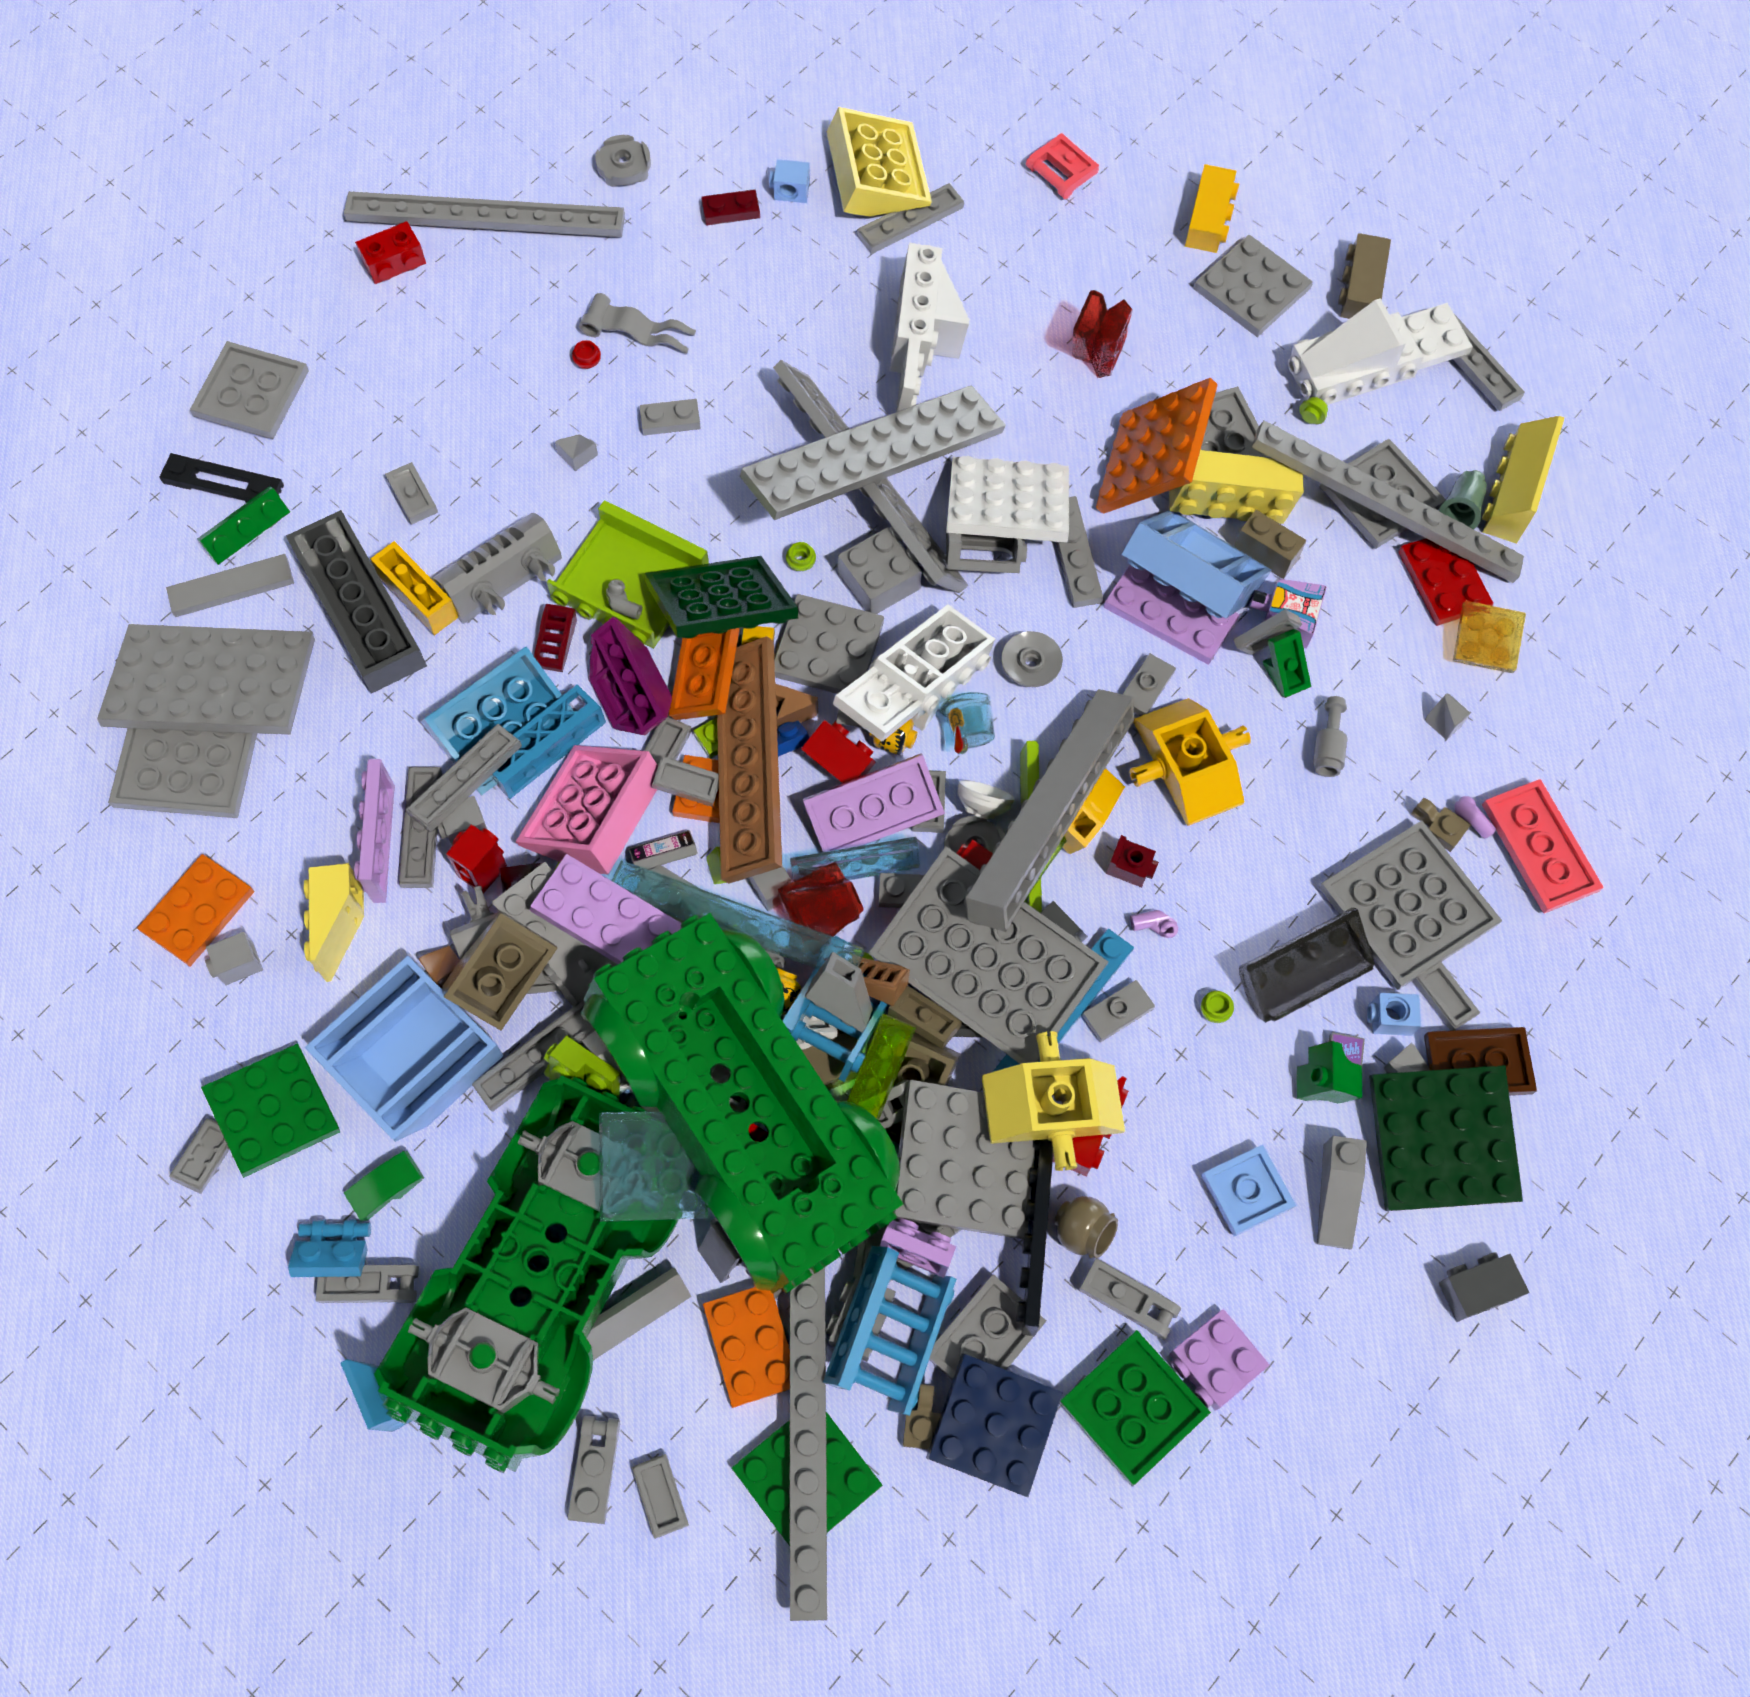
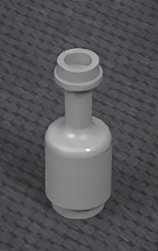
M1331 696L1327 698L1324 707L1329 712L1327 728L1320 730L1316 735L1313 757L1315 772L1324 777L1340 775L1341 770L1345 766L1348 741L1347 735L1339 730L1341 713L1347 710L1346 700L1340 696Z

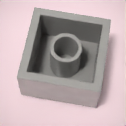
M889 527L838 555L839 576L867 612L878 614L921 589V569L908 556L906 549L890 532Z

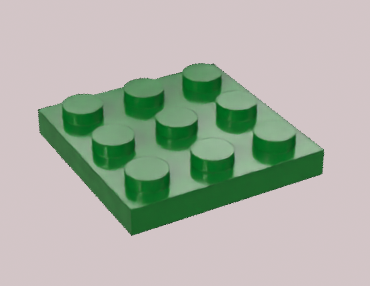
M298 1043L201 1087L243 1178L340 1133V1129Z
M1138 1330L1126 1339L1059 1403L1131 1487L1138 1483L1211 1413Z
M826 1412L828 1533L877 1492L883 1484ZM789 1420L731 1469L790 1547Z

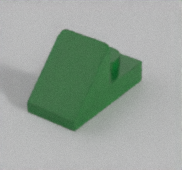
M1292 629L1268 639L1271 657L1263 660V665L1282 697L1287 698L1312 687L1300 631Z

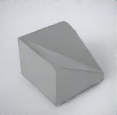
M580 434L555 441L557 453L574 471H577L598 456L596 444Z
M1446 693L1426 716L1425 721L1447 740L1462 727L1471 713L1453 696Z
M1412 1042L1383 1068L1387 1073L1430 1071V1068Z

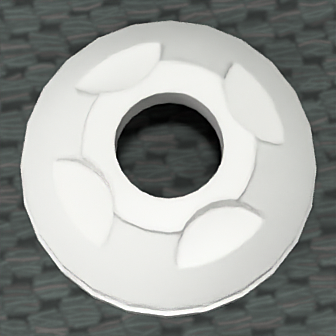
M959 781L957 794L966 812L984 819H995L996 816L1011 809L1015 798L1010 793L976 781Z

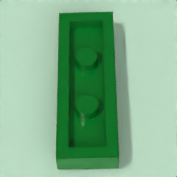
M269 486L198 537L197 540L214 563L219 565L289 514L290 510L274 488Z

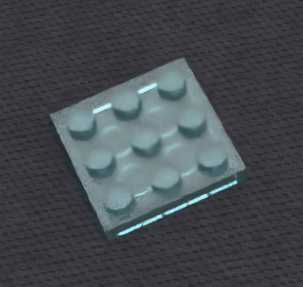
M663 1112L599 1113L600 1222L708 1218V1206L695 1192L702 1176L678 1141L675 1133L669 1127Z

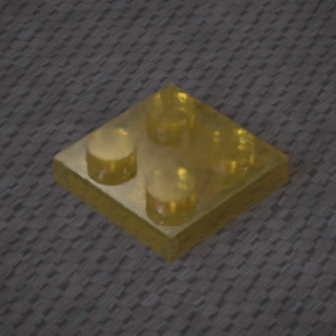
M1465 601L1462 604L1452 662L1513 674L1517 670L1526 613Z

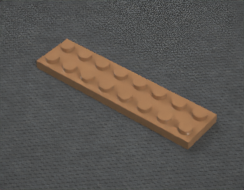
M768 636L736 648L725 714L717 715L721 880L728 884L782 867L774 641Z

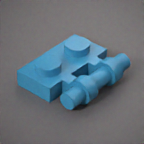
M314 1220L312 1224L299 1225V1237L311 1239L310 1241L295 1242L288 1266L290 1277L361 1276L368 1249L366 1240H356L357 1237H370V1223H358L357 1220H345L344 1223H327L326 1220ZM326 1237H342L341 1241H325Z

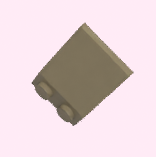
M499 912L460 959L443 984V996L502 1031L558 947L502 912Z
M900 1026L892 1035L867 1097L906 1079L947 1086L961 1053L947 1047L941 1049L924 1037ZM898 1097L890 1100L894 1111L902 1108ZM902 1121L885 1128L891 1141L900 1144Z

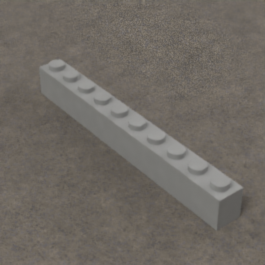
M1098 689L1092 700L1086 702L1082 716L1074 721L1071 733L1067 739L1064 738L1062 740L1059 752L1055 758L1049 760L1045 774L1034 785L1033 793L1028 800L1025 799L1023 801L1019 815L1015 821L1012 820L1009 823L1005 837L995 845L993 856L987 864L981 867L979 877L973 887L967 889L964 905L967 906L968 920L970 922L1006 932L1134 721L1132 696Z

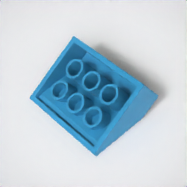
M526 646L422 719L421 722L440 748L455 764L497 724L513 735L563 695ZM568 704L567 711H574ZM549 719L544 723L543 730H555L560 726V719ZM536 738L523 739L521 741L522 747L519 750L531 749L535 746ZM511 757L497 769L499 772H502L511 764ZM491 775L476 790L482 796L496 786L498 782Z

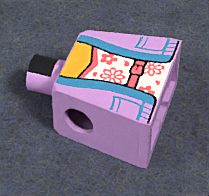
M1280 579L1277 581L1272 594L1255 590L1250 607L1267 612L1264 621L1284 609L1298 615L1302 625L1296 630L1300 631L1303 647L1307 648L1315 632L1327 586Z

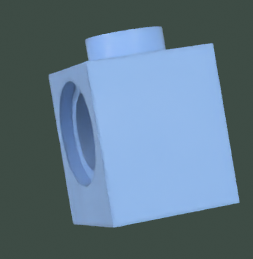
M777 159L775 171H770L769 188H774V200L807 203L810 186V162Z
M1379 993L1369 1003L1367 1008V1020L1369 1023H1372L1373 1034L1412 1036L1421 1027L1419 995ZM1386 1009L1394 1010L1398 1014L1399 1020L1390 1018Z

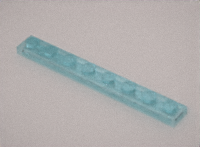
M622 860L612 878L614 883L665 914L686 921L694 915H698L701 918L711 913L721 929L737 930L748 934L760 943L766 951L818 970L832 952L859 967L865 952L864 948Z

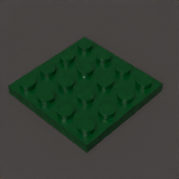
M762 556L645 573L646 586L677 638L689 639L696 637L698 634L711 632L720 634L727 632L729 629H751L760 624H782L791 619H798V606Z
M1505 1065L1369 1075L1385 1211L1523 1202Z

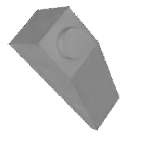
M1333 1135L1323 1145L1317 1245L1353 1249L1365 1177L1367 1140Z

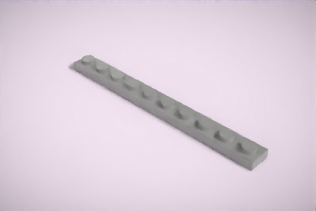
M348 191L344 216L346 221L401 224L408 221L409 225L622 237L625 211L622 207Z
M1263 420L1258 427L1252 444V448L1511 583H1514L1520 577L1524 555L1347 464L1332 454L1324 452L1305 440L1282 430L1278 426Z
M825 1268L814 1274L812 1269H809L812 1276L790 1291V1621L827 1620L826 1384L823 1383L826 1374Z

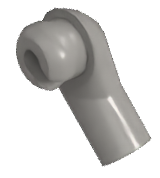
M614 579L610 581L606 589L610 608L617 613L638 620L642 612V605L628 601L624 591L625 584L621 580Z

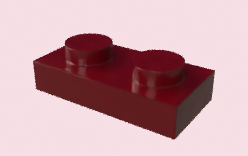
M756 189L701 196L706 226L760 218Z

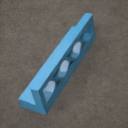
M577 684L514 733L513 736L520 740V742L525 738H536V743L529 750H518L511 756V764L502 772L496 770L492 774L502 792L511 799L568 754L574 745H579L603 726L606 720L601 707ZM577 697L586 704L579 711H567L568 704ZM549 719H560V726L555 730H543L544 723Z

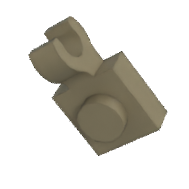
M1423 798L1411 812L1414 818L1419 821L1422 820L1429 826L1430 831L1449 852L1455 848L1471 826V824L1447 807L1438 812L1436 806L1426 798Z
M920 1384L917 1410H912L910 1416L906 1415L903 1447L929 1450L941 1413L932 1412L934 1386Z

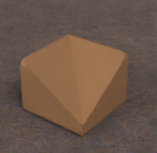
M450 946L418 958L431 979L441 989L460 961Z

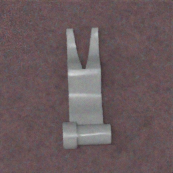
M602 293L595 294L587 314L582 316L579 323L580 331L589 337L600 336L602 329L607 331L619 330L630 334L637 342L644 346L652 347L664 343L686 354L689 348L671 335L660 334L654 336L651 334H657L665 329L672 328L693 336L696 333L695 329L675 319H669L661 323L654 322L633 307L610 305V298Z

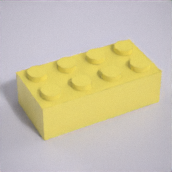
M1200 450L1192 483L1169 491V511L1180 512L1183 515L1198 514L1207 515L1212 518L1225 517L1247 521L1253 512L1258 510L1279 524H1284L1304 493L1303 474L1273 458Z

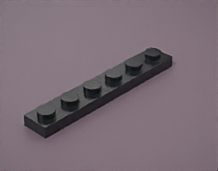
M1048 1139L1033 1140V1148H1035V1156L1037 1157L1036 1168L1030 1167L1029 1186L1034 1188L1033 1200H1027L1025 1217L1026 1221H1031L1030 1233H1024L1022 1254H1028L1027 1267H1021L1019 1288H1025L1024 1301H1018L1016 1322L1022 1323L1021 1335L1036 1336L1040 1322L1053 1163L1052 1141Z

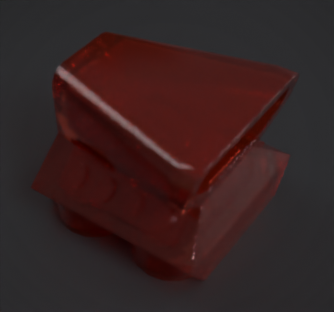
M1091 290L1073 329L1072 356L1091 363L1097 378L1112 375L1128 335V325L1133 309L1123 299L1107 310L1104 295L1096 290Z
M836 861L827 866H818L812 873L798 880H789L783 887L778 889V897L795 936L802 947L808 944L812 953L821 949L849 923L859 919V914L864 911L853 883L844 877Z

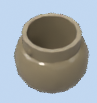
M1080 1196L1071 1202L1066 1201L1061 1205L1055 1216L1054 1224L1057 1226L1059 1241L1068 1251L1077 1255L1089 1254V1258H1099L1109 1248L1116 1235L1118 1219L1114 1213L1110 1214L1107 1207L1098 1199Z

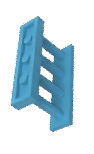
M835 936L782 1021L795 1041L801 1039L844 1062L845 1065L839 1080L845 1082L851 1070L855 1073L859 1071L866 1057L862 1051L889 1004L881 1001L879 1005L871 1002L873 1009L870 1015L871 1019L866 1029L860 1032L856 1028L846 1025L841 1019L827 1010L817 1007L811 1000L805 997L813 977L832 952L845 960L847 956L842 954L847 941ZM805 1016L809 1018L814 1016L858 1039V1042L854 1049L850 1051L805 1027L806 1023L803 1022Z
M871 1246L823 1383L849 1391L854 1383H858L890 1397L891 1400L887 1410L910 1416L912 1409L918 1402V1390L947 1306L953 1300V1288L957 1279L952 1276H945L943 1278L934 1275L932 1282L898 1267L896 1261L899 1252L889 1247ZM891 1279L927 1295L920 1315L885 1300L884 1295ZM879 1313L915 1329L908 1349L873 1334L872 1328ZM866 1348L903 1363L896 1384L860 1368V1362Z

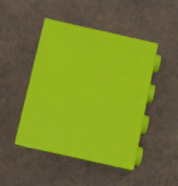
M604 500L598 508L600 520L556 582L548 579L547 586L550 597L558 605L564 607L567 605L577 610L582 617L589 620L593 618L602 624L606 623L611 617H616L643 644L654 649L670 625L646 586L645 573L708 564V551ZM614 579L621 580L625 584L624 591L628 601L642 605V612L638 620L617 613L610 608L606 596V589L610 581Z

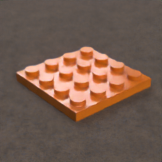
M1212 378L1193 383L1188 387L1171 392L1161 398L1127 410L1122 414L1110 459L1106 466L1104 480L1099 490L1096 509L1105 514L1192 483L1218 386Z

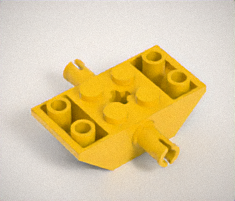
M1190 698L1134 718L1133 723L1153 761L1129 769L1131 780L1136 779L1133 782L1136 787H1140L1158 778L1163 779L1187 826L1244 804L1237 762L1231 753V750L1251 743L1250 733L1246 732L1243 734V732L1247 731L1244 725L1221 734L1209 710Z

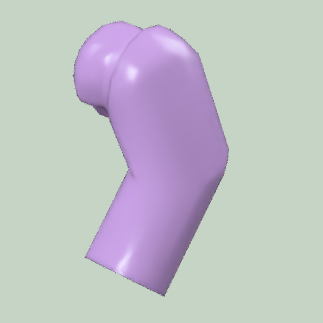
M1463 796L1455 803L1456 814L1471 824L1484 839L1494 834L1496 831L1495 826L1476 806L1473 798Z
M1160 910L1130 916L1133 931L1150 928L1164 938H1173L1178 933L1179 927L1177 922Z

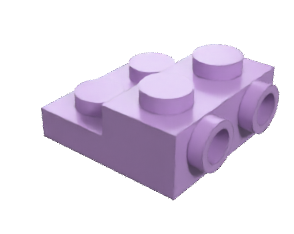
M900 1218L898 1222L894 1220L890 1222L885 1230L880 1247H889L899 1252L897 1259L944 1278L956 1249L955 1245L950 1244L951 1239L934 1231L931 1232V1235L918 1231L919 1226L907 1219Z
M1224 1309L1169 1353L1173 1359L1171 1365L1183 1379L1188 1377L1197 1388L1194 1390L1195 1395L1207 1408L1211 1406L1215 1411L1225 1405L1270 1366Z

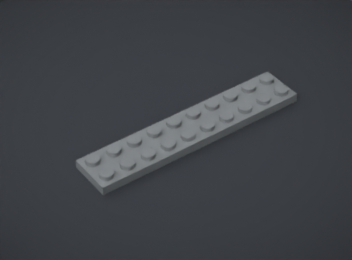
M780 360L773 367L779 375L778 383L787 392L791 391L795 397L793 399L794 404L803 413L809 415L811 419L808 422L816 432L822 433L826 438L849 429L808 374L783 360ZM887 478L858 488L863 495L873 500L875 512L881 518L889 521L892 525L889 528L890 532L899 541H904L908 547L906 553L914 562L922 565L925 569L922 573L932 585L938 584L946 591L950 589L958 593L969 586L957 570L947 569L946 555Z
M970 385L743 467L739 477L773 520H777L1003 433L1006 424L977 390Z

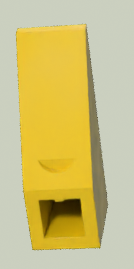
M1106 768L1059 843L1068 854L1087 847L1105 824L1125 788Z

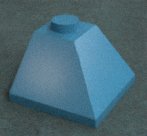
M349 1359L340 1362L368 1430L394 1432L406 1425L386 1414L388 1410L382 1406L383 1401L378 1393L380 1387L374 1376L378 1368L377 1365Z

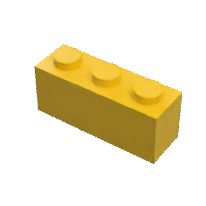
M1204 164L1185 247L1217 253L1220 242L1226 243L1229 226L1224 224L1225 221H1231L1234 204H1229L1230 199H1236L1239 183L1234 182L1236 170Z
M395 541L370 558L381 581L434 636L459 618L452 599Z

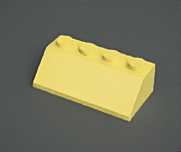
M1555 416L1521 423L1515 434L1510 433L1503 448V450L1508 451L1507 456H1502L1496 473L1501 475L1499 480L1495 479L1489 493L1493 500L1492 503H1487L1482 515V520L1486 521L1483 533L1516 544L1518 543L1537 512L1565 417Z

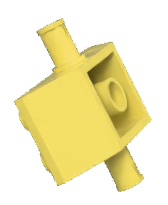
M1050 1031V1036H1047V1032H1042L1036 1035L1040 1062L1018 1064L984 1074L981 1077L990 1144L1048 1139L1052 1141L1055 1170L1063 1171V1167H1065V1171L1077 1168L1072 1138L1125 1132L1115 1065L1091 1058L1060 1060L1057 1032ZM1052 1095H1054L1056 1101H1061L1062 1104L1056 1103L1053 1100Z

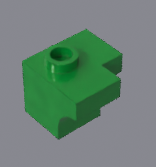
M1330 1041L1308 1047V1064L1297 1066V1099L1303 1101L1322 1100L1339 1104L1362 1098V1065L1352 1063L1346 1057L1342 1043Z

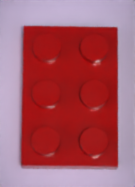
M1427 538L1400 547L1398 553L1436 626L1489 610L1493 606L1494 602L1471 561Z

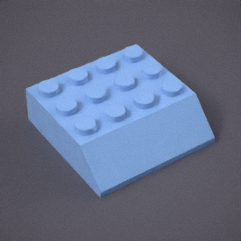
M1169 510L1139 522L1121 554L1129 559L1128 563L1132 567L1142 571L1144 569L1154 574L1153 578L1158 583L1164 586H1174L1180 590L1179 594L1190 602H1200L1206 606L1205 610L1216 618H1228L1246 606L1252 599L1255 590L1261 587L1272 571L1181 514Z
M409 956L405 957L305 1046V1049L394 1142L428 1127L465 1093L474 1081L484 1075L503 1057L498 1045L458 1005L444 998L443 990Z

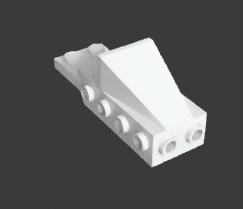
M911 242L908 244L900 281L890 363L891 372L901 373L896 412L916 405L917 395L920 393L921 377L924 376L926 366L932 365L933 355L960 358L970 319L942 262L943 248Z
M1379 298L1334 331H1329L1323 336L1311 340L1304 339L1295 344L1287 366L1305 400H1308L1310 397H1318L1327 405L1414 378L1418 370L1470 354L1473 346L1448 303L1401 317L1399 312L1389 314L1381 298Z
M947 604L920 626L914 628L900 641H897L883 654L877 656L866 673L835 696L833 705L880 741H884L911 718L914 721V725L921 731H924L943 701L949 699L960 684L966 685L977 670L982 672L991 661L989 653L996 639Z

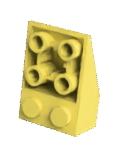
M349 863L308 867L309 879L304 880V894L306 899H309V910L304 911L305 927L309 930V941L304 943L305 958L311 962L314 970L319 972L326 982L332 981L364 919V891L359 880L355 879L354 871Z

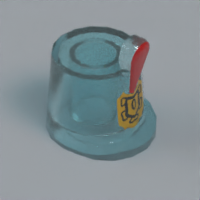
M979 692L961 693L946 698L940 703L939 709L941 714L947 718L955 742L954 750L957 754L963 755L968 751V748L983 746L994 740L995 731L991 698L988 694Z

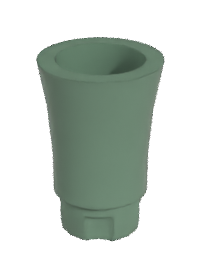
M1477 470L1463 472L1454 483L1447 499L1440 506L1439 512L1475 529L1481 520V509L1487 490L1485 475Z

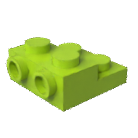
M567 1035L559 1044L554 1043L547 1050L544 1060L549 1065L545 1069L544 1075L549 1078V1081L559 1079L561 1075L569 1079L577 1077L585 1081L590 1089L600 1094L605 1091L613 1094L618 1099L620 1098L621 1072Z

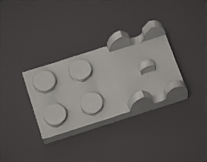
M544 862L493 900L492 903L499 912H502L558 947L543 970L557 985L567 1001L575 1007L584 999L589 989L588 985L594 978L593 974L607 964H611L613 967L618 964L529 911L531 904L553 874L552 869Z

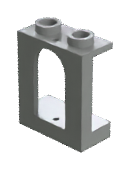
M946 533L947 569L1020 573L1021 562H1026L1027 544H1025V539ZM961 549L1005 552L1013 558L1007 561L961 559L960 555Z

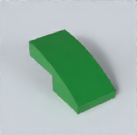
M402 1151L368 1173L343 1194L360 1221H368L390 1201L401 1199L420 1183L424 1176L408 1151Z

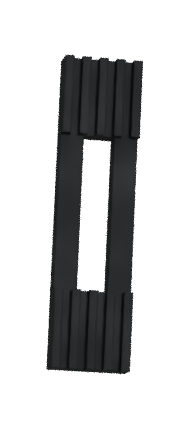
M170 453L159 476L163 484L188 490L193 488L243 500L246 503L269 486L274 488L278 495L282 492L281 488H284L283 481L279 478ZM199 471L247 482L248 486L246 489L196 478V474Z

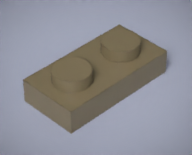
M909 986L903 991L895 1005H890L888 1009L890 1017L941 1049L947 1045L962 1025V1021Z

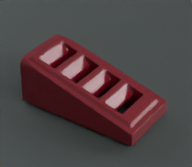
M545 604L534 657L545 670L563 672L577 623L576 612L573 608ZM550 629L562 631L563 634L551 633ZM547 642H553V643H559V644H561V645H560V647H559V646L547 645L546 643H547ZM543 654L558 655V659L543 657Z

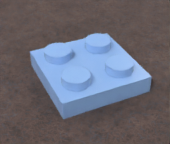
M1263 1145L1203 1172L1201 1175L1234 1237L1296 1206Z

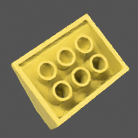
M838 107L828 127L827 137L843 212L870 217L930 206L932 201L913 122Z

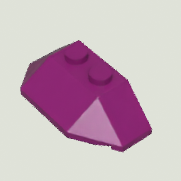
M611 617L591 634V644L593 646L590 656L589 680L613 728L645 736L668 717L672 695L648 648L616 617Z

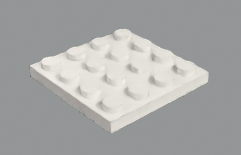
M953 456L946 533L1068 543L1069 466L1058 463L1039 464L1026 460L1015 462L1003 461L999 458L978 459L971 456Z

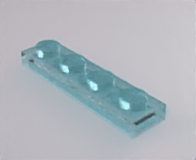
M915 836L790 858L795 890L878 876L880 873H895L920 868L917 838Z

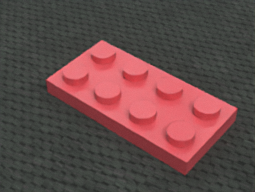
M1541 779L1484 801L1482 806L1495 826L1498 835L1543 914L1598 893L1604 888Z

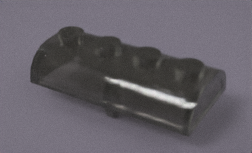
M1351 907L1336 917L1242 964L1239 967V975L1249 1004L1257 1016L1266 1023L1270 1020L1275 1022L1372 971L1375 963L1358 909Z

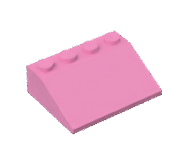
M574 745L517 838L516 843L518 846L561 862L565 855L568 854L599 874L609 875L657 789L652 788V783L658 769L657 763L649 751Z

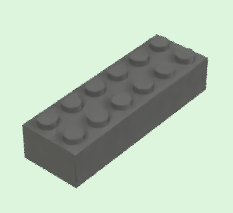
M342 510L286 535L294 554L371 694L427 667L418 645Z

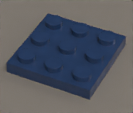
M962 1353L926 1458L1029 1497L1063 1392Z

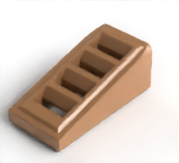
M850 955L847 958V961L862 970V974H868L864 977L868 995L894 1006L908 986L910 969Z

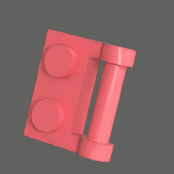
M1062 133L1032 153L1026 161V166L1031 171H1037L1053 185L1063 199L1069 198L1076 188L1096 175L1099 170V164ZM1047 159L1059 171H1061L1066 177H1068V179L1064 181L1046 164H1044L1043 161Z

